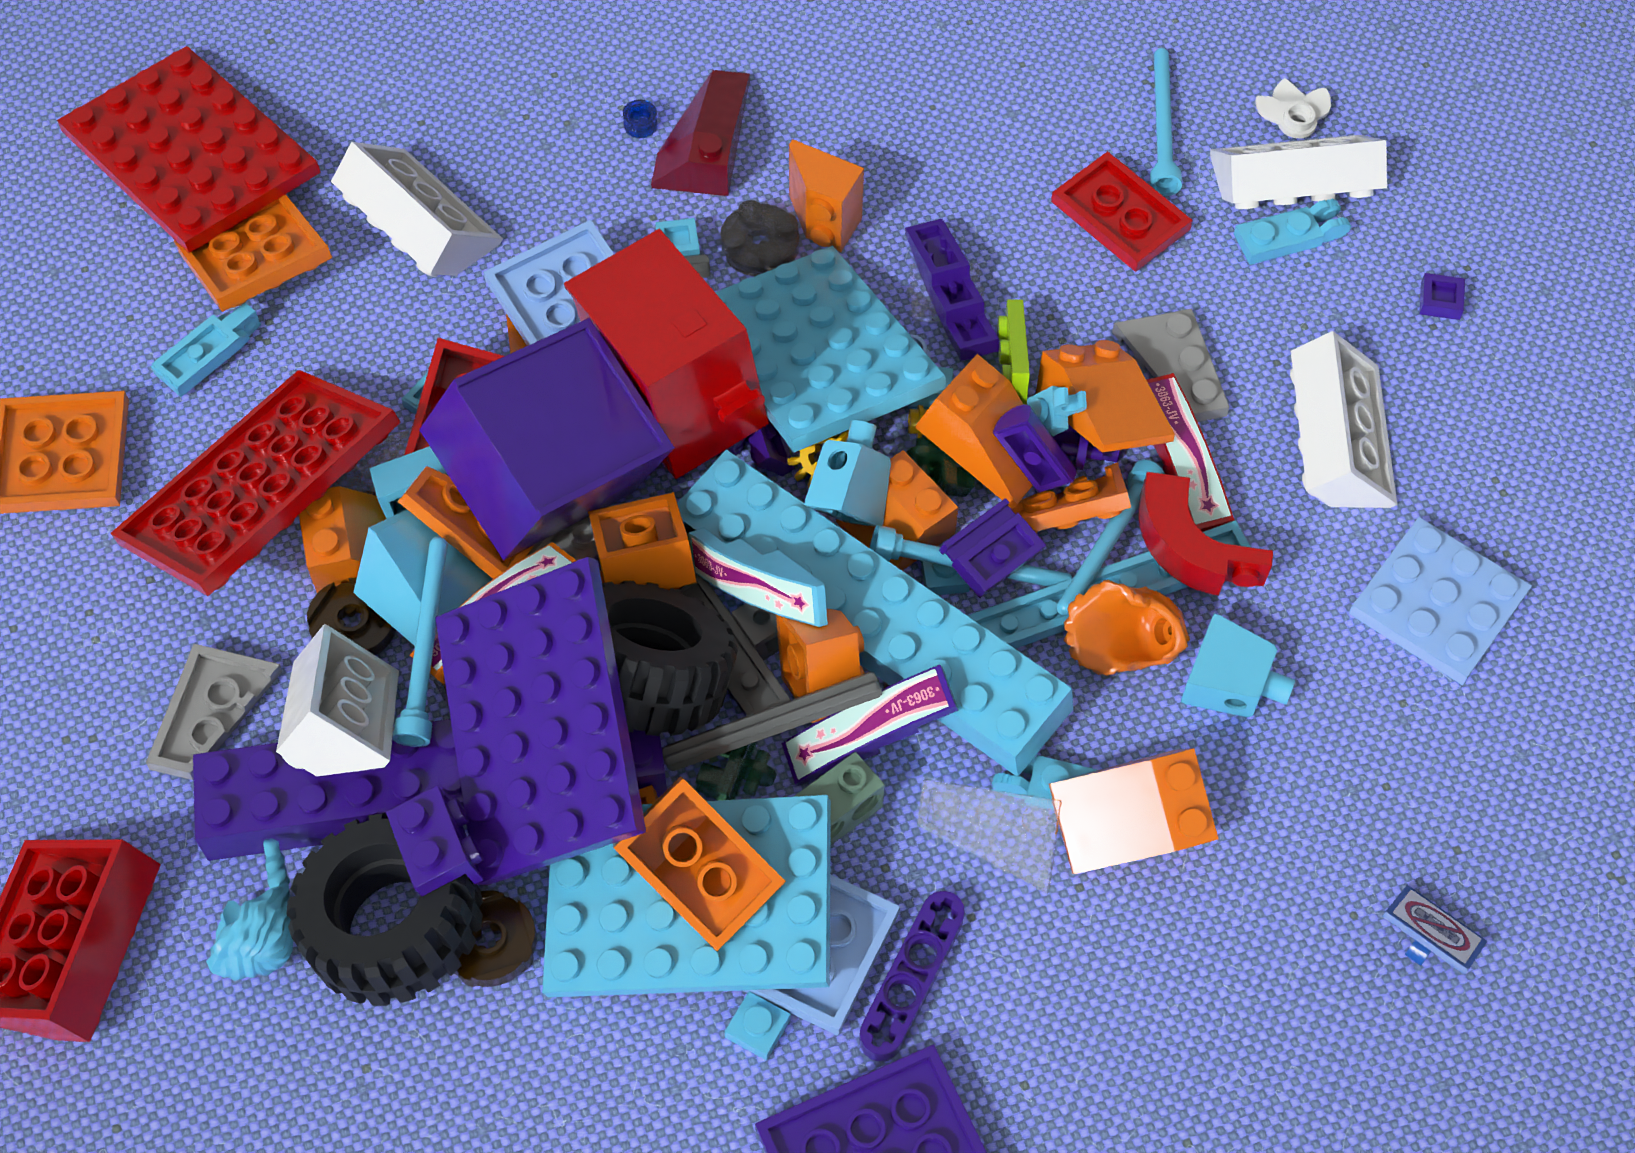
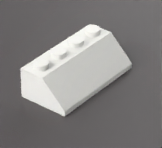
M1350 135L1210 149V158L1222 200L1235 203V209L1259 207V201L1273 200V205H1291L1297 203V197L1311 196V201H1327L1332 198L1335 200V193L1349 192V197L1353 198L1373 196V189L1387 188L1386 140L1374 137Z
M351 142L331 180L343 192V199L351 205L359 207L367 215V221L390 236L393 246L402 252L408 253L417 262L416 267L426 275L437 277L438 275L457 276L498 247L503 240L496 231L405 149Z
M1334 331L1291 350L1292 369L1290 370V376L1295 385L1296 403L1294 404V411L1299 420L1300 438L1298 439V446L1303 455L1304 473L1302 481L1306 491L1329 507L1391 508L1398 505L1378 365Z
M324 624L293 662L276 752L282 755L289 765L297 769H305L315 776L384 768L390 761L399 670Z

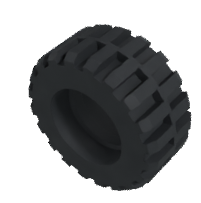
M622 581L620 584H614L613 582L602 583L628 732L633 733L634 730H638L652 736H659L663 732H668L670 736L681 735L687 729L691 732L713 720L719 714L720 708L723 707L738 653L737 642L728 622L723 621L721 614L715 609L706 608L703 601L696 597L689 598L684 596L682 591L674 588L668 590L660 588L659 584L646 582L645 585L636 584L635 581Z
M385 813L370 815L367 822L360 823L356 819L345 824L346 830L336 836L331 832L321 840L323 846L316 853L311 851L302 864L305 870L303 874L297 873L290 888L295 896L289 897L287 901V916L291 919L288 928L291 938L298 946L299 952L325 985L336 994L342 993L347 1000L359 1004L364 1003L368 999L372 1006H387L390 1004L391 998H397L401 1004L416 999L415 993L425 989L428 993L440 986L438 980L446 973L452 976L462 964L458 959L463 953L469 955L477 941L472 931L478 932L481 928L483 914L479 908L483 900L479 886L474 884L464 874L422 897L420 896L411 913L401 923L388 931L370 936L350 934L353 918L359 907L368 897L388 885L411 882L387 815Z

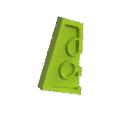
M1007 299L1006 315H998L997 336L1000 340L999 365H1002L1001 374L1010 380L1023 404L1027 405L1030 372L1024 303L1021 299Z

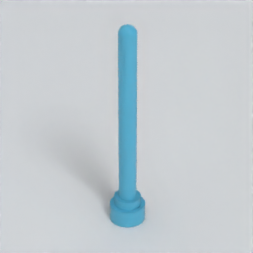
M1159 48L1154 53L1157 163L1150 172V186L1162 196H1171L1178 193L1182 188V173L1176 163L1173 162L1169 53L1165 48Z
M1139 460L1130 471L1127 480L1131 508L1122 510L1119 515L1112 517L1059 600L1057 611L1060 615L1069 616L1067 609L1069 603L1074 601L1079 593L1085 594L1138 509L1140 492L1146 473L1165 474L1163 469L1155 462Z
M877 525L874 529L870 549L887 561H890V559L898 560L901 556L952 567L953 562L946 554L942 555L940 553L939 546L905 540L902 534L896 533L895 528ZM1026 564L1008 577V579L1046 587L1073 578L1068 573Z
M434 537L429 544L407 706L405 710L401 711L400 717L396 718L392 739L399 744L412 747L429 745L431 740L432 723L428 720L429 714L425 712L437 627L435 617L438 616L448 546L447 541L443 537Z

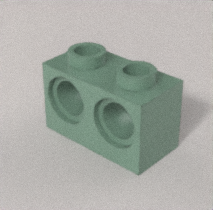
M854 752L795 796L828 795L831 800L832 845L883 807L885 784L857 752Z

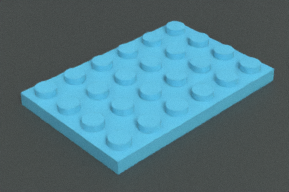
M833 245L817 250L790 263L781 264L775 269L752 278H746L737 284L715 292L747 329L761 392L765 397L764 405L767 417L793 452L849 430L852 420L871 421L946 388V378L942 371Z
M828 795L706 801L786 881L718 951L613 848V844L550 864L542 993L547 997L830 987L831 800ZM642 804L643 813L652 804Z

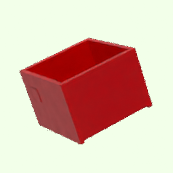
M660 228L563 283L565 289L573 297L580 321L587 318L591 319L675 447L662 461L675 479H678L769 424L764 405L765 397L761 392L747 329Z

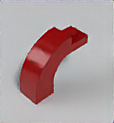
M1153 472L1146 473L1139 501L1140 530L1151 555L1167 573L1193 589L1218 596L1224 581L1233 582L1240 587L1264 586L1272 568V550L1225 544L1208 537L1195 525L1189 512L1190 478Z

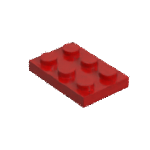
M1108 151L1052 192L1051 202L1135 272L1191 230L1193 220Z

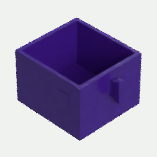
M590 318L454 379L419 429L503 561L588 517V511L605 508L632 494L675 448Z

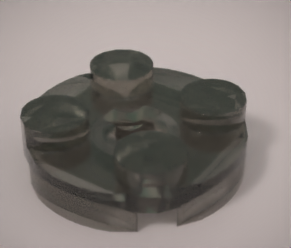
M755 200L742 202L739 209L731 213L721 227V248L726 255V261L733 269L750 276L760 275L768 270L777 268L781 264L794 261L799 252V231L796 217L773 205L760 204ZM761 235L767 237L769 241L762 240L759 244H754L753 237Z

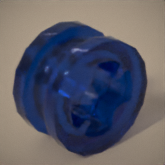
M639 99L633 100L624 106L622 111L624 130L628 135L640 139L647 138L656 132L658 123L654 104L647 100Z

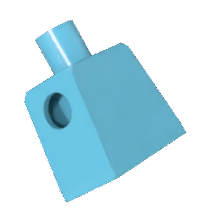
M852 420L847 442L827 440L823 444L805 499V506L845 523L872 527L877 525L883 526L891 460L890 457L872 449L876 425Z
M1214 613L1188 678L1181 703L1243 717H1252L1260 696L1286 705L1295 679L1270 670L1278 650L1274 644Z

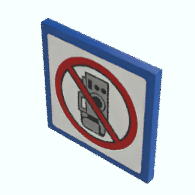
M1409 885L1403 889L1382 915L1383 918L1415 940L1405 955L1420 966L1432 952L1465 975L1487 943V940Z

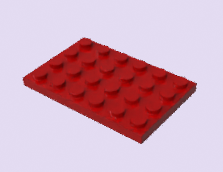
M188 46L173 52L170 56L140 71L135 76L107 90L105 93L57 120L61 131L188 253L196 250L321 173L316 159Z
M298 370L110 534L121 547L209 596L215 590L223 587L228 582L230 576L248 560L255 558L262 548L280 531L288 528L295 518L312 502L323 497L327 489L343 474L354 469L358 461L374 446L385 441L389 433L401 421L393 409Z

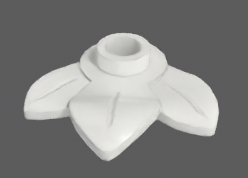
M1284 78L1274 89L1272 97L1256 96L1255 104L1258 113L1264 119L1278 124L1284 134L1292 138H1306L1314 133L1317 121L1328 115L1331 108V98L1326 88L1316 89L1304 95L1289 80Z

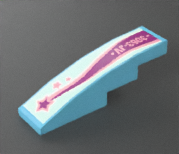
M705 528L689 532L694 572L707 582L747 604L781 617L817 627L828 625L825 584L781 551L776 550L762 555L742 539L725 544Z

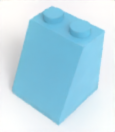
M405 510L369 527L353 593L415 646L429 544L434 537L441 536L410 511ZM448 542L438 616L457 609L475 592L492 581L488 574Z

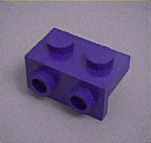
M437 785L386 812L413 887L421 897L464 874L474 884L484 880L478 863L484 861L483 854L472 835L467 836L463 826L469 823V819L462 804L456 797L449 800Z

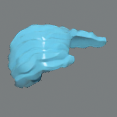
M273 838L265 839L263 843L266 855L267 882L270 889L252 900L245 901L242 906H239L235 901L227 902L220 915L221 921L217 927L215 944L210 948L211 956L206 961L213 974L230 978L234 981L246 977L254 978L258 974L268 976L276 969L284 966L292 953L293 939L288 928L291 919L287 916V901L291 897L289 892L290 879L287 876V869L285 867V856L279 849V841Z

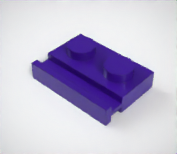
M1006 498L944 542L939 549L942 555L946 554L953 562L951 566L979 598L983 597L1040 554L1047 546L1019 513L1015 514L1008 506L1010 502Z

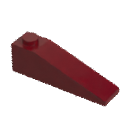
M711 71L658 151L651 188L729 196L750 82L749 73Z

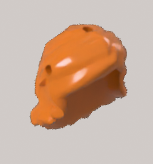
M1103 580L1101 583L1094 584L1087 590L1085 595L1080 593L1076 595L1075 600L1068 605L1069 617L1064 621V628L1068 631L1064 642L1070 646V657L1077 660L1079 666H1084L1098 675H1114L1117 672L1137 671L1150 666L1169 664L1188 647L1187 643L1190 640L1183 613L1169 597L1148 589L1146 586L1143 588H1133L1110 580Z

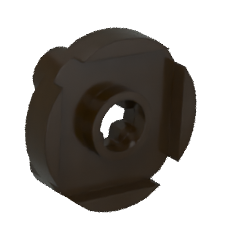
M357 577L348 578L350 583H342L335 586L333 582L321 589L312 599L307 611V622L311 638L326 624L374 655L381 653L390 644L396 629L353 593ZM356 613H361V623L354 627H346L345 622L342 620L345 616L353 617Z
M485 890L481 891L483 903L479 908L483 914L481 928L478 932L472 931V934L479 941L483 936L482 931L491 928L493 934H502L501 939L496 941V945L491 948H486L484 945L478 946L475 943L469 955L463 953L458 959L462 965L454 974L464 984L471 987H492L513 980L532 965L534 960L533 954L537 945V932L528 908L518 899L515 901L513 898L504 896L503 892Z

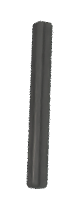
M867 672L668 744L662 748L664 762L670 771H676L879 698L882 695L879 680L874 672Z

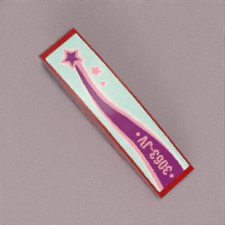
M1174 373L1147 379L1153 394L1175 433L1174 442L1153 446L1163 463L1165 474L1190 478L1188 507L1195 525L1204 532L1235 521L1205 437Z

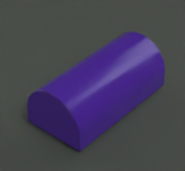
M1029 405L1016 406L1007 411L998 420L993 434L1038 493L1074 482L1077 473L1076 467Z

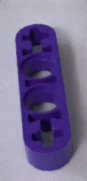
M937 891L929 895L924 901L860 1028L859 1043L864 1055L869 1059L878 1062L889 1061L901 1050L962 928L965 915L964 904L954 893ZM943 906L949 907L952 919L946 918L943 921L937 936L931 932L936 916L933 910L940 912ZM917 944H926L934 949L936 959L927 966L917 965L911 960L909 951ZM900 984L908 985L915 992V1001L907 1007L896 1006L888 996L892 987ZM886 1014L894 1018L889 1031V1039L893 1042L891 1044L884 1041L880 1047L874 1046L873 1035L869 1032L878 1033L885 1023Z

